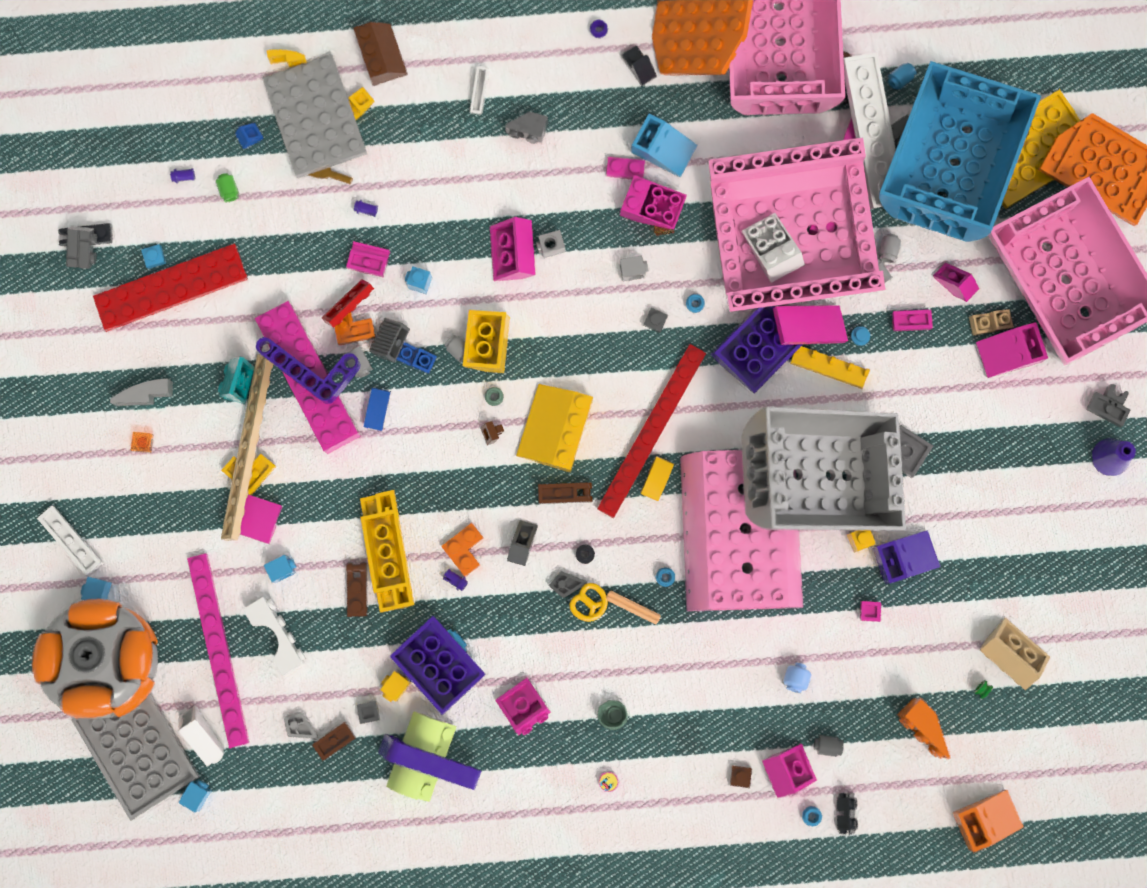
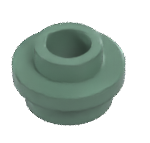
M491 387L485 393V400L491 406L500 405L504 399V394L498 387ZM497 394L498 398L496 400H492L491 395Z

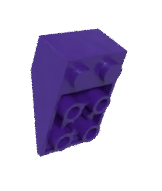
M928 530L872 548L885 585L941 567Z

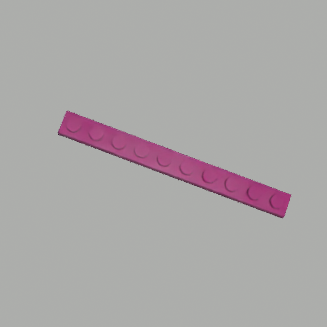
M208 554L187 558L228 746L233 748L248 744L250 741Z

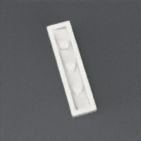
M51 506L37 518L86 576H89L103 564L55 506Z

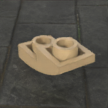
M1009 309L969 317L973 335L1013 328Z

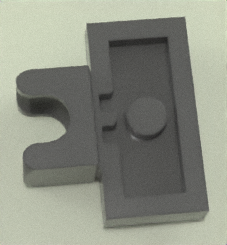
M1110 384L1103 395L1098 392L1093 394L1086 410L1121 428L1131 409L1123 406L1129 392L1125 391L1117 396L1115 394L1116 385Z

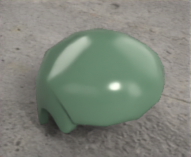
M608 700L599 706L597 717L599 723L604 728L617 730L627 722L628 712L626 706L620 701Z

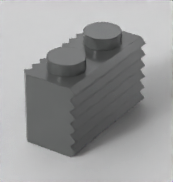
M385 317L379 326V331L376 338L372 341L369 351L379 358L395 363L410 328L401 322Z

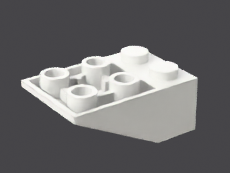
M776 213L742 230L753 254L771 283L805 265L800 249Z

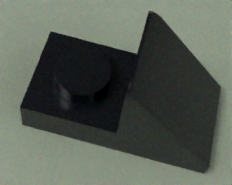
M637 45L621 55L622 60L641 87L657 77L647 54L644 56Z

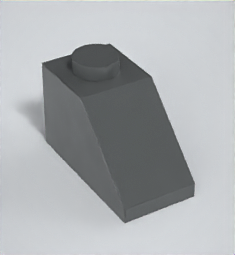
M522 520L519 521L510 544L507 561L526 566L538 525Z

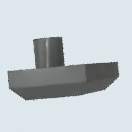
M560 571L549 584V587L562 598H565L588 582Z

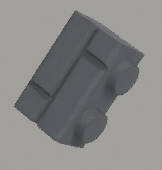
M71 226L67 229V267L90 269L96 263L97 255L93 252V247L97 244V234H94L93 228Z

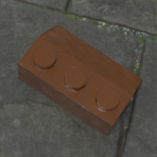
M369 22L353 28L373 86L408 75L391 24Z

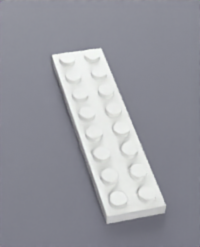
M877 53L843 58L844 79L856 138H863L866 157L863 165L870 209L883 207L879 199V193L896 149Z

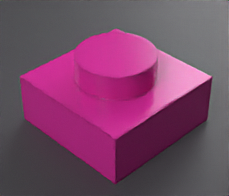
M860 601V621L881 622V602Z

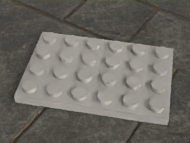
M332 54L262 78L297 179L367 155Z
M151 693L137 708L122 717L115 715L107 719H71L130 821L200 777Z

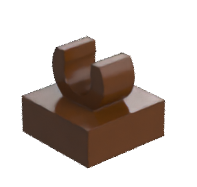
M492 421L485 423L480 428L487 446L494 444L499 439L498 436L504 432L502 424L494 427Z

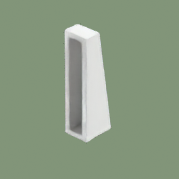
M477 66L470 107L471 114L482 115L490 73L487 67Z

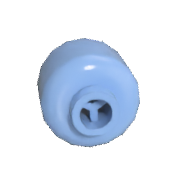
M795 663V666L790 665L787 667L783 680L787 690L796 693L807 690L811 679V672L806 669V665Z

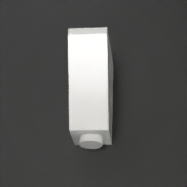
M196 705L179 716L180 734L206 766L220 761L224 755L223 746Z

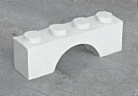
M262 597L244 608L243 611L252 626H267L275 632L279 645L278 651L272 660L280 674L287 676L305 665L304 659L306 657L300 648L297 650L294 644L296 640L292 633H287L284 628L286 625L281 615L277 616L274 609H276L273 601Z

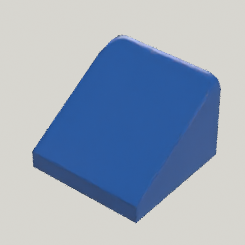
M255 123L240 126L236 131V137L243 149L263 140V136Z

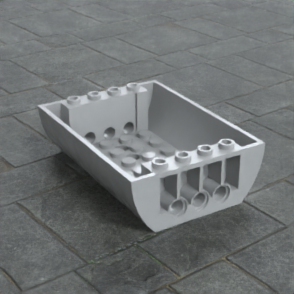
M765 407L756 412L748 421L741 434L745 514L755 525L763 529L906 530L899 413ZM794 470L798 472L797 480L793 476ZM827 471L831 474L830 481L826 478ZM843 471L847 474L846 481L842 478Z

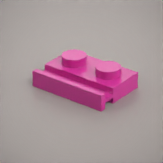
M353 241L346 268L383 278L390 250Z

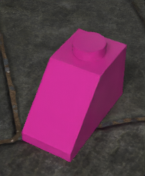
M946 262L933 275L953 296L966 302L980 289L971 273Z

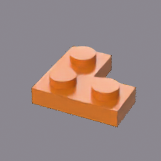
M352 312L347 314L343 321L334 327L339 346L376 338L372 318L353 322Z
M470 523L441 547L466 577L480 566L469 550L484 538L476 527Z

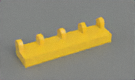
M802 346L793 354L790 362L792 365L863 389L870 372L868 368L865 369L851 362L847 363L836 359V357H830Z

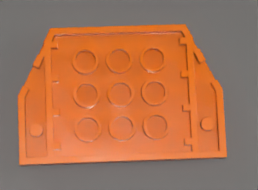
M753 0L658 1L652 41L660 74L664 76L725 75L731 61L737 55L735 52L741 41L744 42L747 37Z
M1091 113L1057 136L1038 168V171L1067 188L1090 177L1109 211L1132 226L1138 224L1147 208V145L1094 113Z

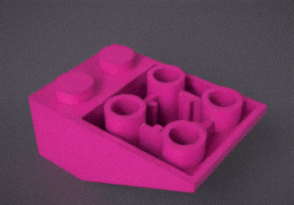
M634 175L622 205L620 216L639 223L674 230L687 195Z
M1036 322L976 342L987 378L1036 365L1048 359Z

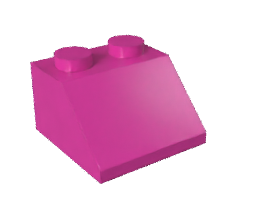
M802 744L762 760L777 798L794 794L817 781Z

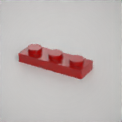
M361 279L321 318L326 324L334 328L343 321L347 314L354 311L362 300L369 297L374 287L369 282Z

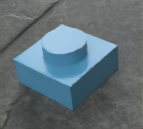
M160 244L141 250L148 269L166 264Z

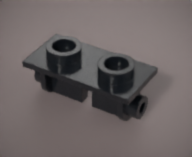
M838 793V797H836L837 811L844 812V815H837V830H839V834H847V830L848 835L855 834V830L858 829V820L855 818V810H857L858 806L857 798H855L854 793L848 794V797H846V793Z

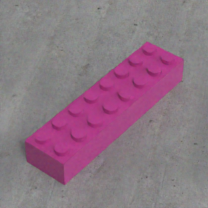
M289 301L255 318L264 337L271 339L324 380L328 372ZM285 355L279 356L277 363H283L286 358ZM295 367V368L292 370V374H293V375L299 374L300 371H301V368H300V367ZM283 372L326 454L361 437L340 395L333 403L325 404ZM309 379L307 386H313L316 383V379ZM325 390L322 393V397L328 398L331 395V390Z

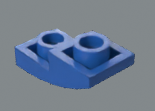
M404 342L396 360L429 374L437 356Z
M372 387L363 427L379 431L383 430L391 391Z

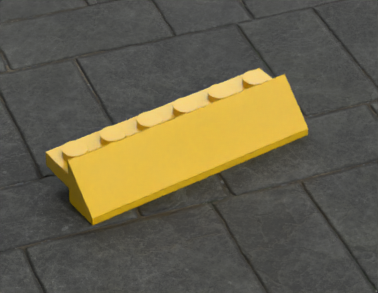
M394 490L360 498L363 517L360 518L373 592L377 593L380 612L404 609L415 605Z

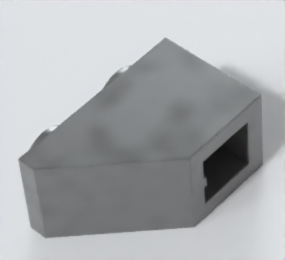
M528 112L507 123L506 134L515 139H519V137L524 138L533 144H537V142L542 143L548 125V116Z

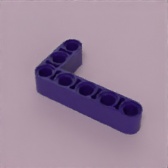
M263 337L256 343V350L265 359L325 404H331L337 399L361 366L360 361L354 354L347 353L342 356L323 380L271 339ZM265 344H270V349L266 352H263V346ZM285 355V361L277 363L278 357ZM355 360L353 367H346L347 361ZM295 367H300V373L293 375L292 370ZM343 375L341 382H334L335 376ZM315 378L316 383L311 387L307 386L308 380ZM325 390H331V395L328 398L322 397V393Z
M389 734L384 735L378 753L389 762L471 790L476 789L482 772L472 766L408 745L401 739Z

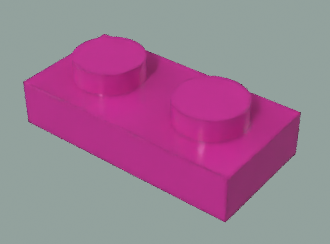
M608 157L606 177L633 179L635 175L644 178L645 160Z
M931 310L892 312L893 331L931 330L933 328Z

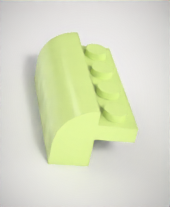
M413 711L403 741L416 748L446 757L457 726ZM394 763L386 787L404 796L430 802L438 778Z

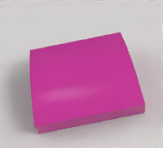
M248 495L245 501V513L242 517L240 535L270 545L282 506Z

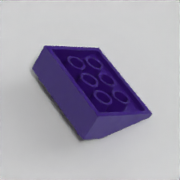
M775 306L755 308L710 354L726 371L754 394L803 345H781L773 312Z
M434 616L389 656L441 715L450 710L486 675Z

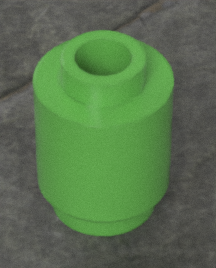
M228 173L219 175L215 183L221 199L225 203L237 200L239 198V191L233 175Z

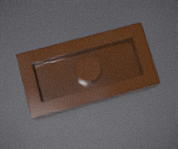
M344 722L312 744L322 761H324L356 739V736L348 724Z

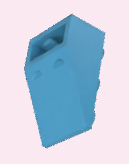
M648 114L631 145V153L681 178L698 145L667 122Z

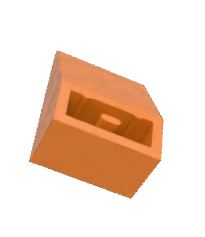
M913 698L897 714L901 718L899 722L906 729L913 730L915 732L913 736L920 743L927 744L929 746L927 750L935 758L949 760L951 757L936 713L922 699Z
M1007 789L952 812L967 848L972 852H977L991 846L1023 828Z

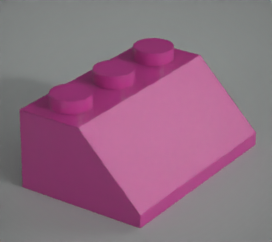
M513 217L490 226L494 281L521 280L536 275L532 220Z

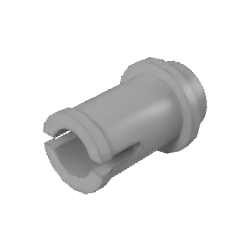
M879 259V271H883L884 282L886 283L893 276L884 266L885 262Z

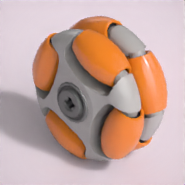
M88 599L71 604L69 609L57 616L48 625L45 634L39 635L32 656V672L35 683L41 684L40 688L46 697L58 706L64 714L74 718L107 719L115 715L122 717L137 708L147 698L155 685L153 678L156 675L158 665L156 646L158 640L153 629L143 617L130 609L122 608L118 602L106 599Z

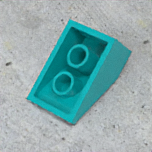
M239 356L230 359L229 364L227 363L224 368V381L220 383L218 388L220 397L241 404L246 403L255 368L244 357Z

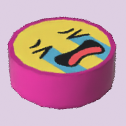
M604 772L600 776L599 786L602 790L612 792L617 788L618 778L616 774Z

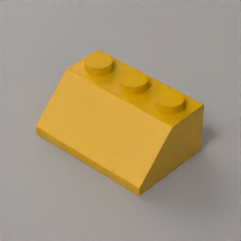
M469 310L463 367L484 372L504 373L510 317L506 312Z

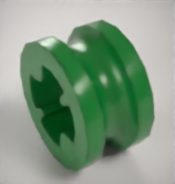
M983 680L974 690V694H979V698L984 699L991 692L993 686L988 685L987 681Z

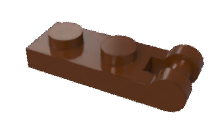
M592 483L538 484L539 504L592 503L593 496H591L590 490L592 489ZM582 489L583 496H577V490Z
M347 562V617L368 616L367 562H360V564ZM354 572H360V577L354 578Z

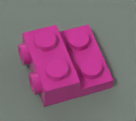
M528 678L495 700L518 735L521 733L523 735L528 734L533 729L532 726L534 724L545 722L549 718L548 714L551 713Z

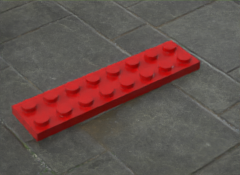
M232 244L93 295V299L103 328L108 332L249 279L237 246Z

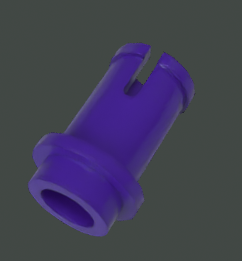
M193 168L170 171L171 181L176 182V184L180 181H195V171Z
M360 199V201L356 200L354 211L357 214L363 213L376 217L379 206L365 203Z
M450 569L444 574L443 580L455 586L457 591H463L468 585L465 577H460Z

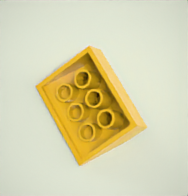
M538 384L516 456L571 473L593 403V397L571 390Z

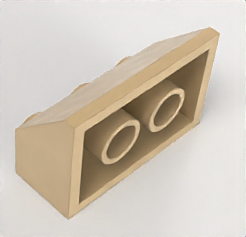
M1006 617L988 636L980 649L987 658L993 661L1001 671L1009 675L1024 690L1041 678L1050 659L1046 652Z

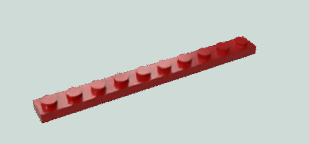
M689 344L597 510L614 519L706 355L704 351Z

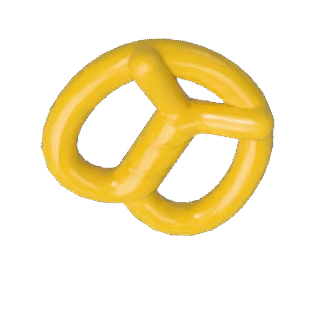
M595 583L585 584L579 594L571 599L569 604L571 612L582 621L590 622L597 620L604 614L607 608L608 600L606 599V593ZM588 589L596 590L602 601L595 603L585 594ZM581 600L590 608L588 616L581 614L576 609L575 604L577 601Z

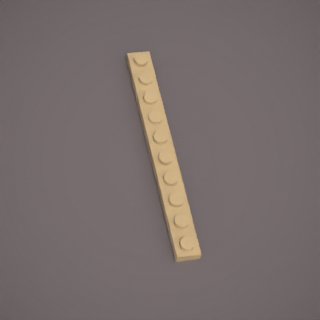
M258 354L256 357L221 539L225 541L238 540L241 533L240 527L245 513L244 506L248 496L249 481L252 477L251 470L256 456L255 450L259 440L260 424L263 420L262 414L266 404L267 388L270 384L269 378L273 364L261 354Z

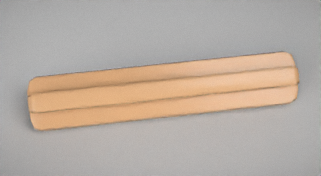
M609 591L606 597L609 602L654 624H657L661 617L660 614L613 591Z

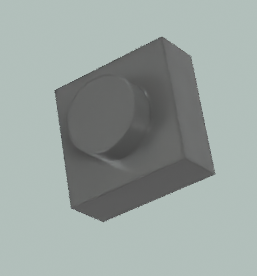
M651 308L643 326L661 333L668 314Z
M377 701L357 704L360 724L380 720Z

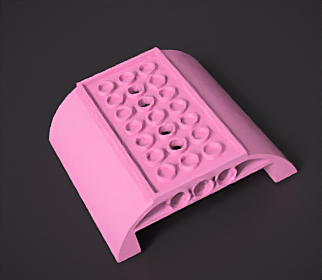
M863 138L709 160L713 212L724 288L730 312L886 290L883 271H879L863 165L866 157ZM776 213L800 249L805 265L771 283L753 254L742 230ZM834 223L837 230L833 233L828 232L826 225ZM815 225L818 228V233L810 235L807 232V228Z

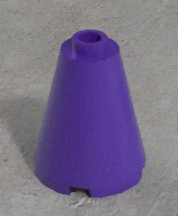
M1115 438L1103 439L1092 450L1093 466L1103 475H1120L1129 467L1136 454V449L1132 443Z

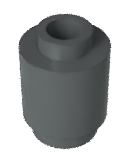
M819 735L818 738H815L814 750H817L818 755L842 756L844 741L840 740L839 737Z

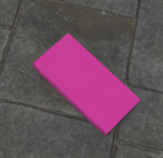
M840 305L776 306L773 308L781 345L831 344L848 341Z

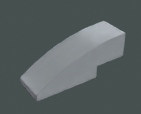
M168 378L143 382L118 393L110 399V403L115 406L154 405V397H173V382Z

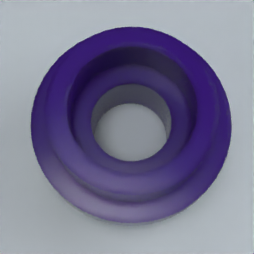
M603 20L593 21L590 25L591 35L595 38L606 36L608 33L607 23ZM596 28H601L602 31L597 32Z

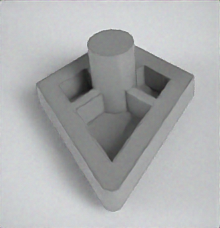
M304 713L284 717L288 737L318 738Z

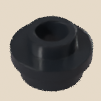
M589 545L579 546L575 554L576 559L582 564L592 562L595 557L594 549ZM583 551H588L589 556L584 558L582 557L581 553Z

